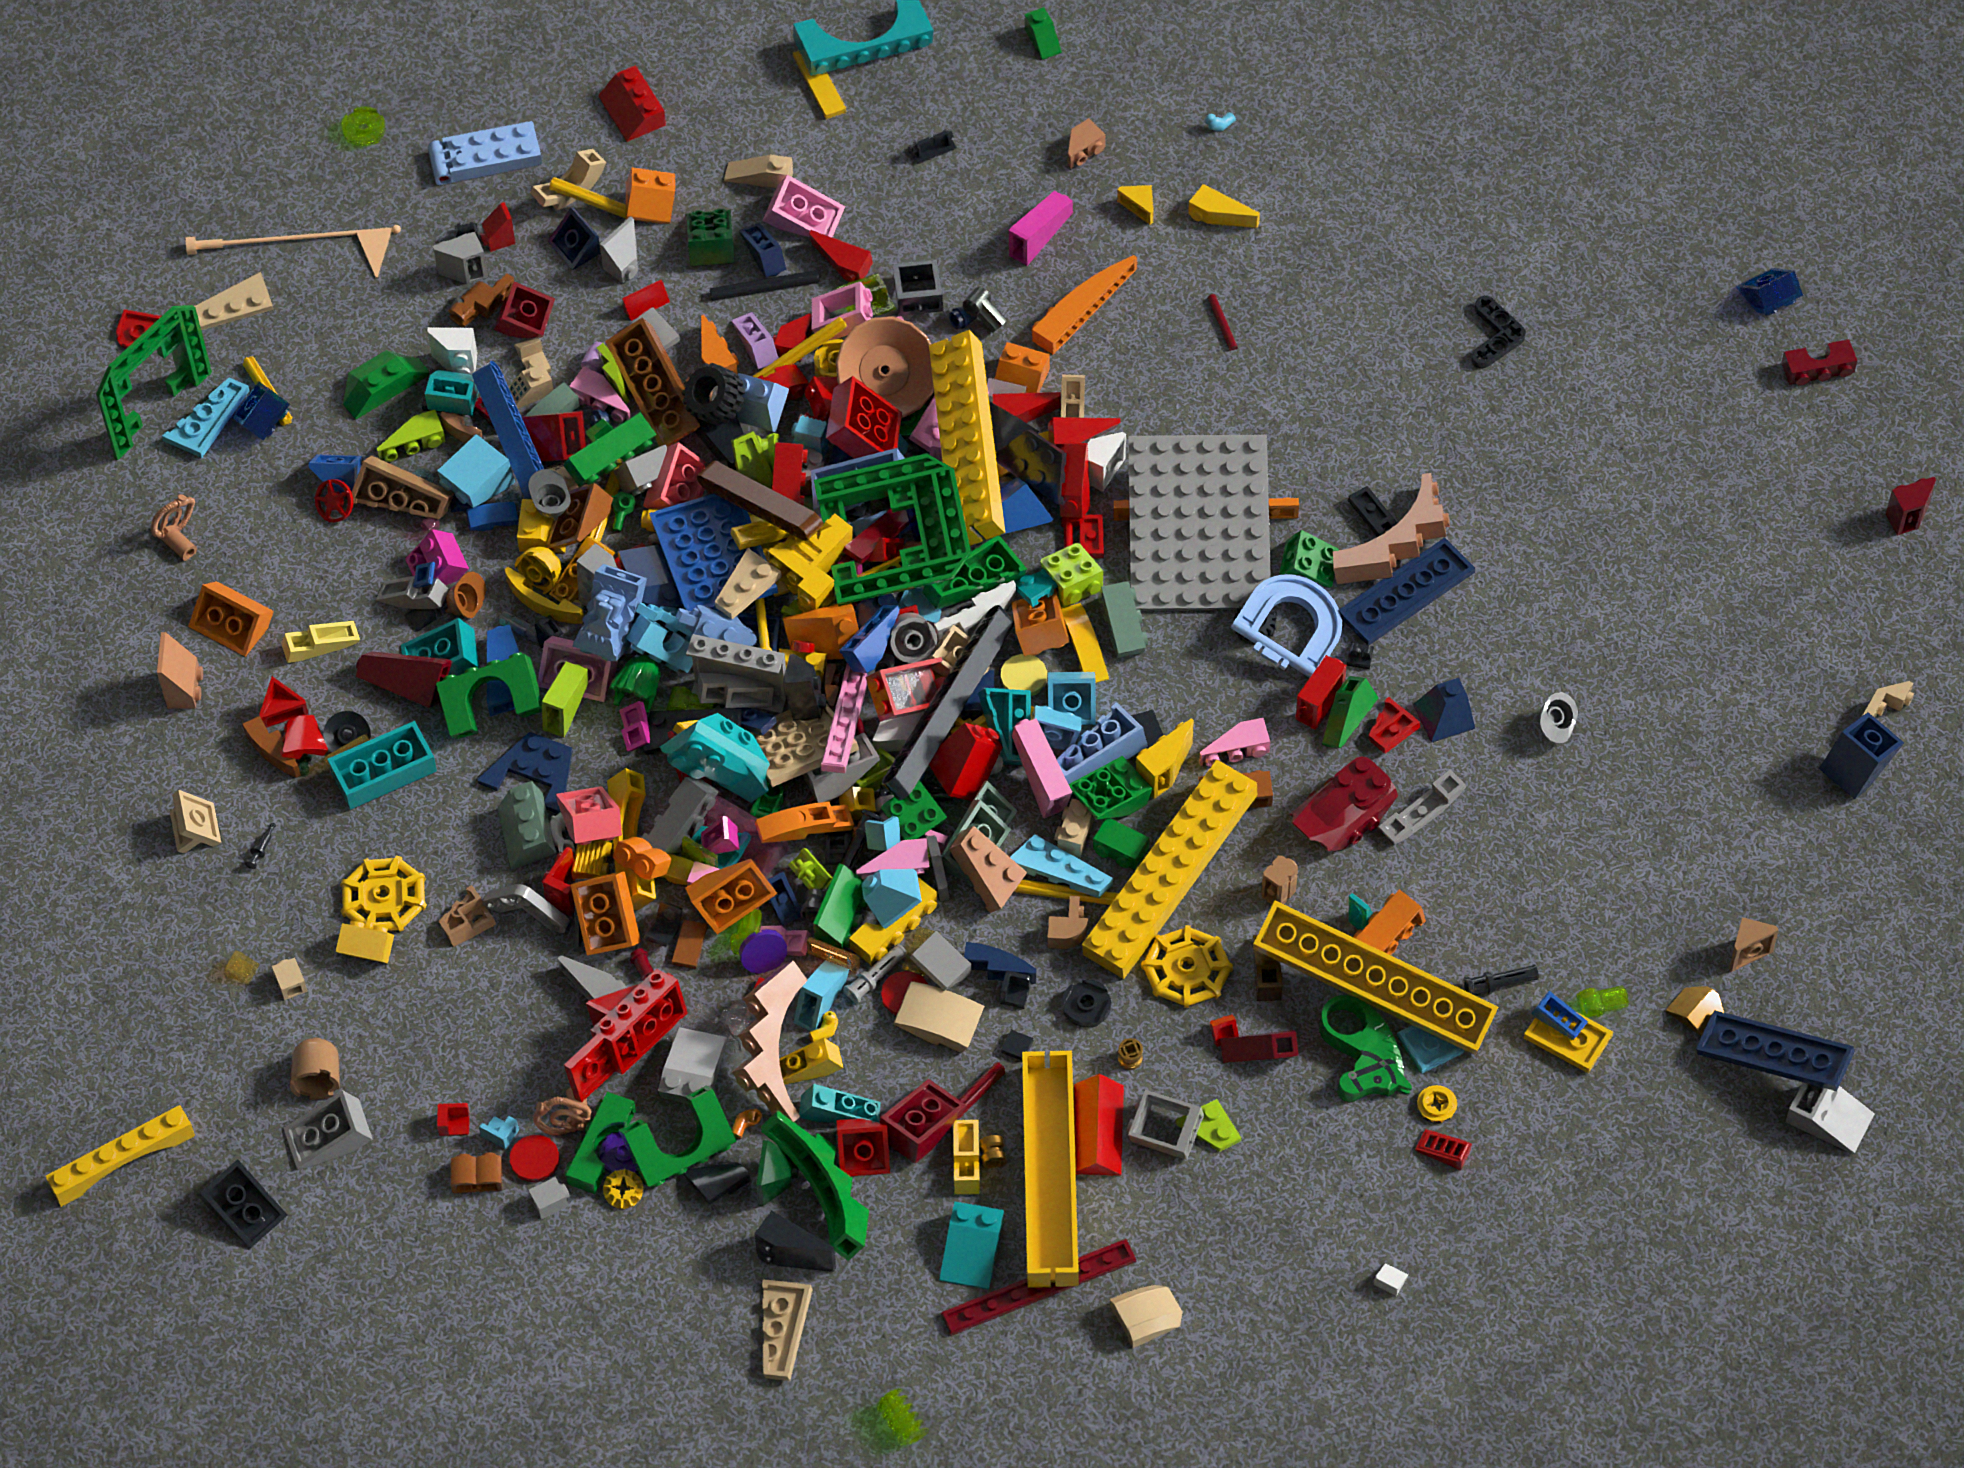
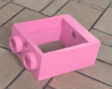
M861 281L812 298L813 332H818L838 317H841L847 327L829 340L838 339L848 335L854 327L871 319L873 313L870 307V302L872 301L870 290L868 288L865 289ZM856 304V310L830 319L831 312Z

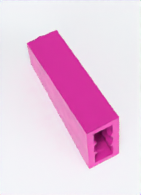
M1053 191L1009 229V256L1028 266L1073 213V201L1068 196Z

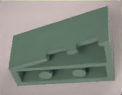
M1129 581L1101 587L1098 601L1102 603L1105 615L1103 617L1108 624L1109 636L1116 658L1144 653L1146 645H1148V638L1146 632L1141 631L1142 615L1140 609L1136 610L1134 601H1137L1134 587L1130 588Z

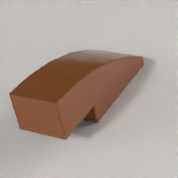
M260 716L242 724L246 737L263 758L284 773L295 778L301 776L295 759L281 757L280 755L284 743L282 742L283 738L279 730L269 734Z

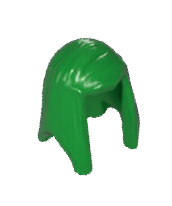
M643 654L636 655L628 660L610 684V689L615 690L613 704L619 706L626 692L633 693L636 697L644 699L646 714H648L654 702L660 680V668L657 662L648 655Z

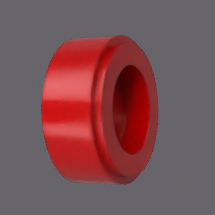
M793 640L791 643L792 651L814 653L815 644L813 642Z

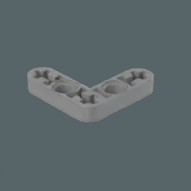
M522 884L490 890L482 902L486 908L500 913L523 908L548 929L559 933H564L570 922L569 918L531 888Z

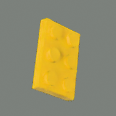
M1547 1005L1545 1009L1549 1011L1551 1007ZM1555 1011L1553 1015L1557 1017L1559 1012ZM1581 1015L1588 1022L1578 1036L1572 1040L1535 1017L1525 1032L1524 1039L1589 1074L1612 1038L1613 1031ZM1564 1016L1561 1022L1565 1023L1568 1017ZM1572 1021L1569 1028L1572 1030L1577 1023Z

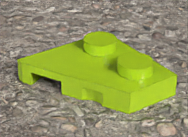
M1217 1099L1201 1106L1204 1116L1196 1138L1209 1143L1212 1148L1219 1152L1241 1142V1136ZM1183 1115L1175 1119L1176 1125L1180 1128L1183 1127L1187 1116Z

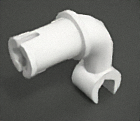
M560 812L557 816L553 815L550 828L554 845L558 848L559 852H563L566 847H569L576 853L573 842L564 840L562 836V831H565L566 827L562 813Z

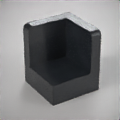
M1007 970L1000 992L1001 1004L1025 1009L1031 988L1030 976Z

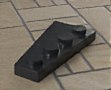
M740 708L650 711L648 719L650 743L644 746L643 752L645 755L654 754V751L661 750L660 746L669 741L667 732L673 731L675 724L679 722L700 720L718 713L741 727L742 711Z

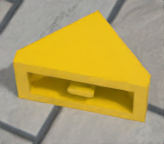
M1152 185L1120 186L1117 189V201L1151 225L1153 223Z

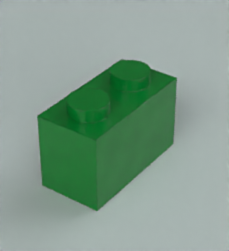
M1106 818L1093 838V849L1099 856L1103 858L1110 857L1116 860L1119 866L1123 868L1130 867L1135 870L1149 849V837L1111 818Z

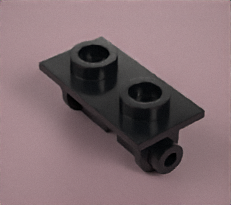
M944 129L943 132L937 133L931 138L927 137L920 141H914L908 147V150L918 164L956 149L957 146L952 140L954 135L951 129L948 131Z

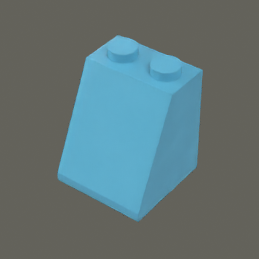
M477 434L437 470L441 486L447 491L451 489L463 504L467 502L473 508L508 489L515 483L509 459Z

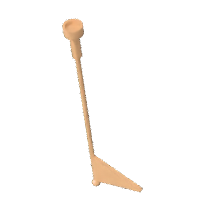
M394 225L392 228L223 241L222 239L196 241L195 237H186L187 255L197 254V250L223 248V245L357 235L375 277L378 278L391 232L398 234L401 228L398 225Z

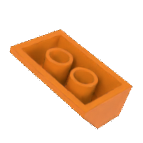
M216 581L202 585L188 627L246 657L268 629L274 611Z
M625 871L571 884L587 956L631 947L641 942Z

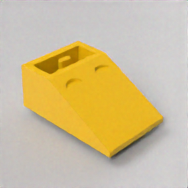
M1192 718L1185 723L1178 724L1174 731L1167 736H1161L1149 749H1143L1136 757V771L1152 787L1150 796L1153 799L1171 788L1193 744L1194 720Z

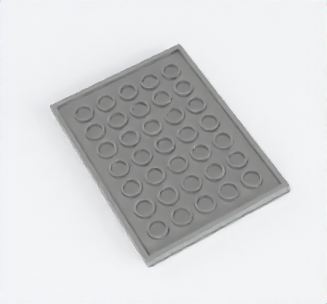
M1267 435L1128 436L1131 587H1134L1137 601H1134L1136 610L1195 611L1237 610L1239 606L1242 608L1243 603L1248 601L1256 587L1263 581L1271 578Z

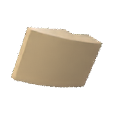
M911 982L893 1024L935 1045L941 1043L963 1053L970 1044L984 1006L947 990L944 991L941 988Z

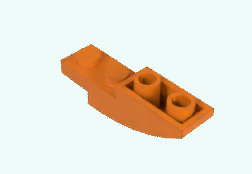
M821 802L798 806L757 819L755 825L761 843L805 839L808 834L848 831L852 830L854 822L848 805L831 806L830 802Z

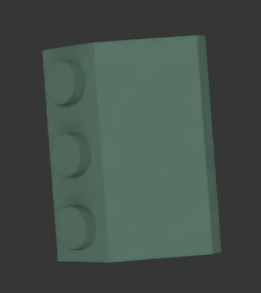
M532 781L510 789L498 806V813L511 869H515L556 854L543 793Z

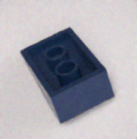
M660 544L618 551L622 570L647 578L642 603L648 607L649 604H652L659 608L660 606L677 609L682 606V601Z

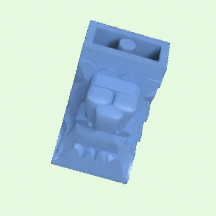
M606 564L601 565L594 574L591 600L586 607L588 613L582 619L584 626L579 630L572 647L578 648L586 654L593 653L599 655L606 661H617L623 654L634 652L635 650L631 648L633 644L626 639V636L639 616L636 609L639 603H642L647 578Z

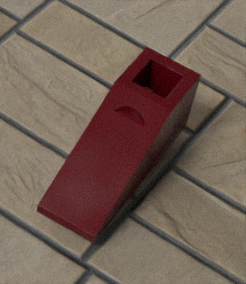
M1295 1030L1220 1038L1223 1063L1299 1056Z

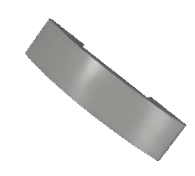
M1451 770L1447 771L1432 783V788L1400 814L1394 813L1379 825L1378 829L1394 845L1407 839L1441 814L1463 792L1466 784Z

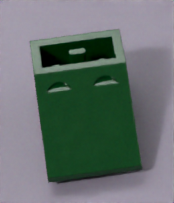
M715 209L710 212L696 210L686 213L690 266L735 263L731 210Z

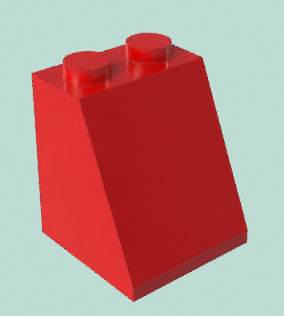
M964 723L938 748L929 766L948 796L973 801L983 782L988 780L1003 748L998 741V734L993 729Z

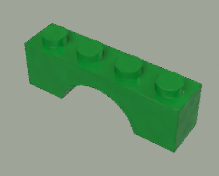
M610 1092L606 1093L604 1099L598 1101L595 1110L596 1115L593 1120H589L585 1129L586 1135L583 1141L580 1140L576 1146V1156L573 1162H568L565 1169L568 1185L592 1194H596L605 1176L604 1164L595 1154L597 1146L606 1136L617 1133L619 1129L629 1125L636 1112L634 1101Z

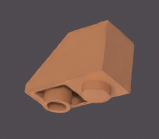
M1089 118L1071 130L1068 151V166L1070 168L1074 167V162L1078 166L1084 164L1087 157L1101 153L1105 147V134Z

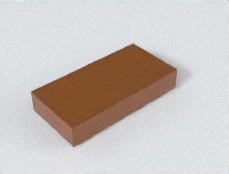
M689 920L683 921L672 965L696 969L708 928L707 924Z

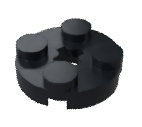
M1090 979L1082 980L1081 983L1071 984L1063 994L1062 1006L1064 1015L1077 1026H1098L1106 1020L1111 1011V997L1108 994V990L1100 982ZM1087 999L1091 1000L1092 1006L1083 1007V1004H1081L1080 1002H1086Z

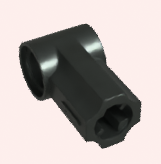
M976 287L963 301V309L969 315L977 316L994 333L1007 319L990 302V293L985 288Z

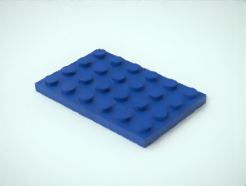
M710 494L649 513L684 609L692 611L693 608H696V605H702L720 611L715 606V600L748 549L739 550L731 536V528L752 523L748 512L715 494ZM761 545L749 548L766 560ZM776 583L757 599L778 593Z

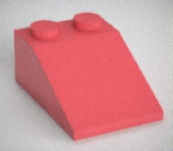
M602 786L556 794L569 836L574 843L586 845L590 844L592 840L601 839L609 841L615 839L616 836H622L620 808Z

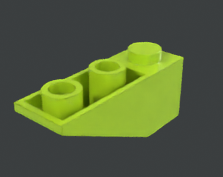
M431 410L409 419L377 448L379 459H385L387 462L396 460L398 458L396 448L400 445H404L408 455H414L420 450L417 443L419 439L424 449L428 447L436 448L441 443H444V431L436 411Z

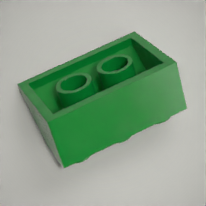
M840 863L815 918L813 928L815 946L843 954L845 947L850 948L849 938L853 935L851 934L853 928H858L860 925L862 907L867 908L868 904L863 898L861 883L864 881Z

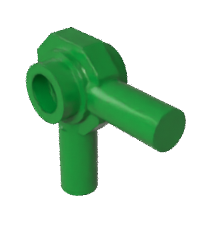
M620 492L615 496L610 495L613 497L611 507L616 513L612 527L614 531L621 532L625 516L634 510L636 501L631 494Z

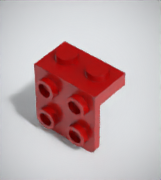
M566 847L563 852H559L552 869L546 871L542 883L545 900L563 914L571 917L575 912V902L571 885L567 884V881L572 875L571 870L574 858L572 849Z

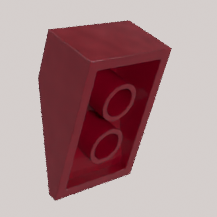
M927 1079L880 1118V1123L887 1124L888 1145L916 1164L932 1151L966 1109V1104L930 1079Z

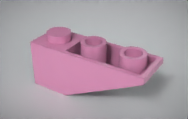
M583 367L570 385V389L578 396L579 405L586 404L592 407L593 410L599 409L601 411H605L608 405L615 408L611 417L616 422L622 423L625 418L629 420L631 418L629 408L606 378L593 370Z
M1264 718L1240 722L1200 752V766H1203V763L1206 762V765L1211 767L1216 759L1220 761L1218 753L1227 751L1230 762H1238L1243 759L1241 748H1244L1246 757L1253 756L1259 758L1269 753L1270 739Z
M926 838L902 840L857 869L856 875L861 876V879L865 880L879 869H914L917 871V875L924 874V870L929 868Z

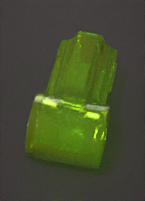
M674 686L671 690L666 710L715 709L716 703H700L698 695L692 693L688 688Z
M754 909L739 920L737 933H733L730 938V947L734 955H739V948L742 942L754 932L756 934L759 933L763 915L760 910Z
M1623 985L1599 991L1595 988H1587L1576 995L1582 1015L1587 1018L1596 1015L1600 1017L1604 1012L1626 1008L1629 1005L1628 994Z

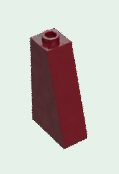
M372 651L359 657L356 663V677L430 708L438 705L440 702L436 683L443 681L442 678L448 676L452 661L449 659Z

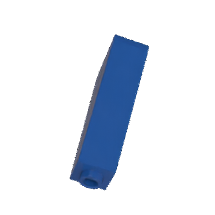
M510 624L498 626L487 631V663L493 660L503 661L509 659L511 654L519 653ZM503 681L487 682V707L490 717L515 709L511 691Z

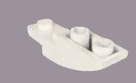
M1015 582L1003 583L991 591L979 593L972 598V608H965L949 618L940 619L934 624L937 640L939 641L952 625H955L971 637L989 609L995 605H1000L1004 610L1008 608L1016 596Z

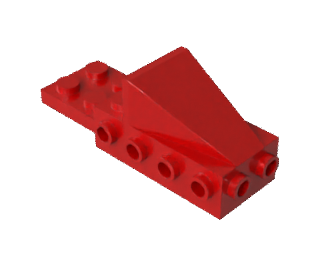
M655 969L640 984L589 1000L586 1003L593 1024V1028L590 1030L593 1038L564 1064L574 1098L582 1103L614 1072L623 1075L688 1014L678 979L674 978L670 973H664L659 969Z

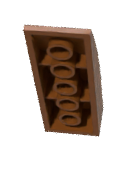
M642 317L605 341L644 418L656 433L655 439L660 447L663 445L669 447L701 427L698 418L690 415L691 413L685 409L687 405L683 404L682 401L685 398L682 395V390L685 388L655 329L649 322Z

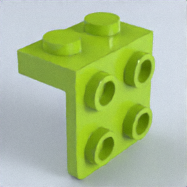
M1075 543L1041 559V566L1059 586V601L1063 608L1075 604L1088 596L1097 594L1101 587H1103V570L1079 543Z

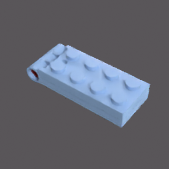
M532 121L442 138V141L429 143L427 147L435 182L438 185L542 164L541 153Z

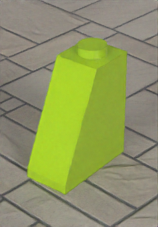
M565 662L542 700L544 731L565 737L588 685L587 668Z

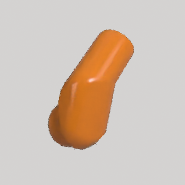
M749 1109L739 1113L731 1129L734 1137L741 1139L745 1128L759 1123L762 1119L761 1111Z

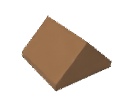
M1742 917L1729 966L1730 971L1733 972L1772 953L1779 931L1777 926Z

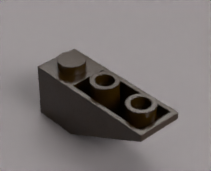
M1258 935L1252 936L1253 945ZM1253 949L1257 1001H1281V962Z

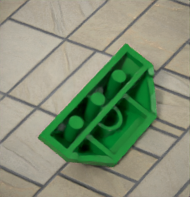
M385 350L348 373L343 405L357 420L428 377L430 371L418 358Z

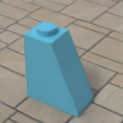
M828 956L801 987L793 1023L809 1031L816 1030L823 1020V1014L829 1011L846 984L850 966Z

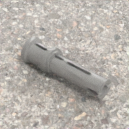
M896 944L892 950L867 972H860L858 978L853 983L843 987L845 995L855 1004L860 1003L861 997L869 990L873 991L876 988V982L908 955L905 948L900 944ZM889 959L892 960L882 970H879Z

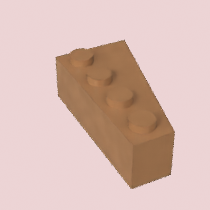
M371 455L362 463L352 495L353 503L355 504L362 503L371 507L378 506L389 508L393 511H405L414 515L440 519L447 513L454 492L447 491L439 485Z

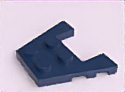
M529 732L479 777L478 784L498 791L507 773L512 772L551 787L544 800L546 810L559 814L561 811L556 794L567 792L573 753L572 747Z

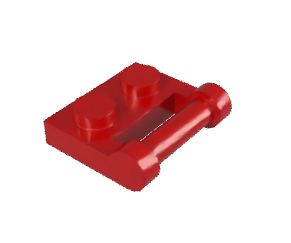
M1084 515L1083 518H1061V526L1064 531V548L1073 545V527L1079 526L1080 545L1092 558H1104L1102 515Z

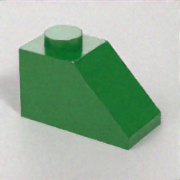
M1045 7L1024 14L1025 31L1041 59L1044 60L1061 54L1062 50L1053 21Z

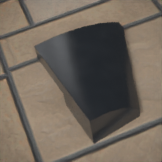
M738 1162L687 1169L683 1173L693 1188L699 1191L709 1205L727 1193L732 1194L751 1181L750 1173Z

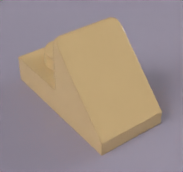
M531 338L514 345L525 369L543 363L547 372H551V367L542 350L541 340Z

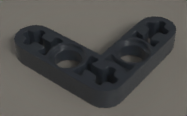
M1487 295L1478 297L1475 302V311L1497 334L1472 352L1471 362L1476 368L1480 369L1489 367L1524 342L1526 336L1525 328L1499 303ZM1481 304H1489V309L1487 307L1481 308ZM1496 318H1503L1506 320V323L1497 324L1494 320ZM1513 332L1514 334H1516V333H1520V334H1519V337L1516 336V335H1514V336L1512 337V336H1511V333ZM1499 343L1505 348L1503 350H1495L1492 346ZM1478 355H1479L1480 357H1483V356L1486 355V360H1484V359H1479V360H1478Z

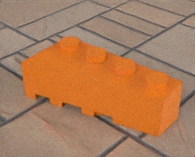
M1400 889L1395 894L1392 893L1387 897L1384 902L1385 906L1379 912H1374L1368 920L1369 924L1363 930H1358L1353 938L1392 955L1396 951L1400 939L1407 940L1413 934L1412 930L1416 924L1421 926L1426 922L1422 907Z

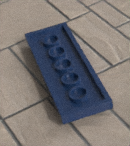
M1443 538L1421 553L1419 557H1415L1393 572V577L1383 579L1338 611L1341 614V619L1366 645H1371L1474 574L1475 567L1446 538Z
M1714 1010L1696 1048L1697 1055L1836 1092L1855 1052L1854 1046L1717 1010Z

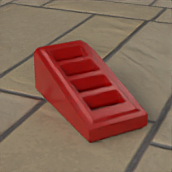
M1425 1129L1415 1151L1461 1171L1471 1151L1472 1144ZM1429 1137L1434 1139L1430 1148L1425 1147ZM1438 1141L1442 1143L1439 1151L1434 1150ZM1447 1145L1451 1146L1449 1153H1444ZM1456 1149L1460 1150L1458 1156L1453 1155Z

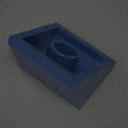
M570 207L547 242L567 265L574 270L600 255L601 250L599 236L573 207Z

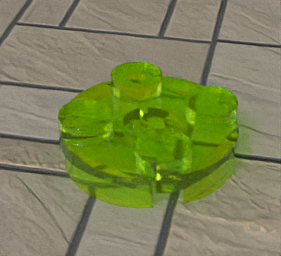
M362 106L353 109L352 113L346 114L343 117L341 128L343 136L348 143L356 146H370L380 142V139L385 134L386 124L383 115L381 116L378 110ZM362 124H367V128L361 129L358 127H362Z

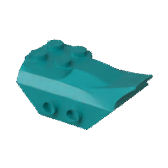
M718 713L698 720L660 746L662 752L667 755L668 763L695 779L706 777L750 803L768 791L766 772L770 763L754 735Z

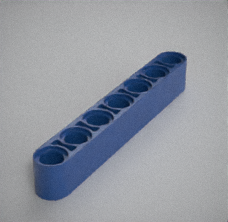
M490 361L473 372L472 377L505 454L509 459L521 491L526 499H532L528 486L530 477L535 472L544 470L500 368L495 362Z

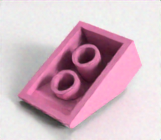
M787 175L778 184L763 221L777 229L810 237V230L833 237L845 206Z

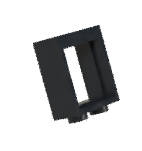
M937 259L892 264L899 316L944 312ZM934 280L935 289L902 293L901 282Z

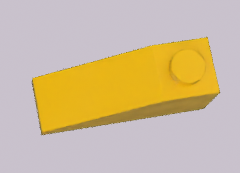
M1204 184L1189 201L1188 214L1196 221H1203L1207 224L1251 228L1259 226V212Z

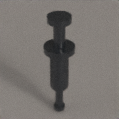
M271 823L268 831L262 834L257 845L251 847L252 857L245 862L248 868L255 869L258 857L264 858L266 854L264 850L272 838L271 832L276 827L275 823Z

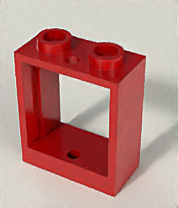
M1325 655L1297 696L1296 720L1315 730L1318 728L1333 706L1336 692L1345 682L1347 665L1337 658Z

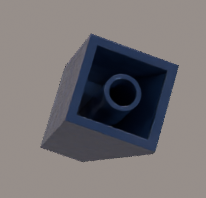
M1867 712L1842 731L1819 769L1847 794L1856 799L1872 785L1903 746L1904 742Z

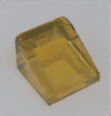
M235 950L225 967L227 977L249 985L260 964L240 951Z

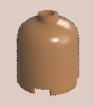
M310 1038L303 1040L295 1047L292 1054L290 1089L298 1097H300V1094L310 1096V1100L331 1098L333 1092L340 1088L338 1050L330 1041L325 1039Z

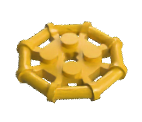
M400 856L373 860L366 858L350 876L343 879L340 883L342 887L341 913L343 917L347 916L352 921L365 923L364 928L373 930V926L376 925L388 928V931H404V927L421 910L424 911L427 906L424 895L426 877L423 873L417 872L404 862ZM390 868L389 870L374 871V869ZM399 870L402 871L408 878L401 879L397 876V872ZM366 872H368L369 875L367 880H365L364 882L362 880L360 883L357 882ZM415 886V897L408 896L409 887ZM381 890H386V893L389 894L384 898L377 896L381 894ZM352 891H358V900L352 902ZM405 905L410 906L411 908L399 918L398 913L403 910V907ZM361 908L369 914L367 920L356 911ZM392 917L393 921L376 922V919Z
M1185 925V928L1161 936L1156 935L1153 938L1154 942L1145 960L1141 962V969L1145 971L1153 989V995L1181 1004L1184 1008H1189L1190 1005L1214 997L1217 999L1221 996L1224 983L1229 973L1233 971V964L1229 962L1221 944L1222 939L1218 936L1213 937L1190 928V925ZM1184 938L1183 942L1174 945L1170 944L1171 942ZM1191 938L1199 942L1205 943V945H1200V947L1194 945V942L1191 941ZM1161 949L1166 951V955L1162 960L1156 959ZM1214 950L1218 961H1212L1209 952ZM1187 961L1188 964L1193 963L1194 965L1191 967V969L1182 968L1183 962ZM1162 969L1165 979L1160 982L1155 970ZM1212 970L1219 971L1214 983L1209 980ZM1173 985L1177 989H1183L1184 992L1182 995L1167 988ZM1200 986L1206 988L1204 991L1190 995L1191 989Z

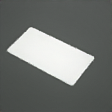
M988 378L987 390L990 392L988 396L993 397V394L1026 392L1025 386Z

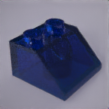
M1771 268L1736 286L1757 313L1765 315L1774 314L1778 311L1777 308L1792 305L1796 302L1797 298L1803 296L1796 272L1793 270Z
M258 381L232 418L264 441L266 437L269 438L273 434L278 420L283 419L287 415L290 403Z

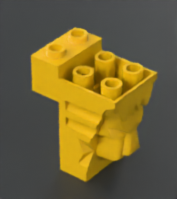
M836 514L829 520L827 519L824 526L808 541L805 542L795 536H789L784 544L780 542L768 550V562L781 571L782 578L779 580L786 584L788 590L795 595L798 594V607L803 613L827 607L834 599V579L827 575V573L831 570V566L836 565L845 555L843 552L844 547L852 541L853 527Z

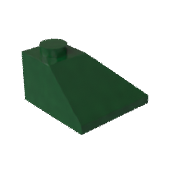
M763 1140L756 1184L759 1206H765L790 1188L793 1178H798L799 1168L778 1145L768 1140Z

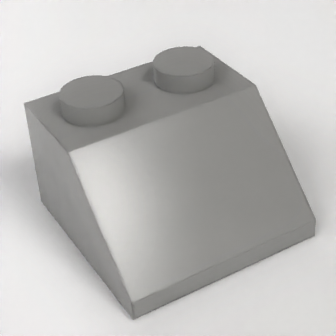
M666 445L633 458L613 471L623 492L632 493L634 497L652 487L651 482L658 478L667 452Z

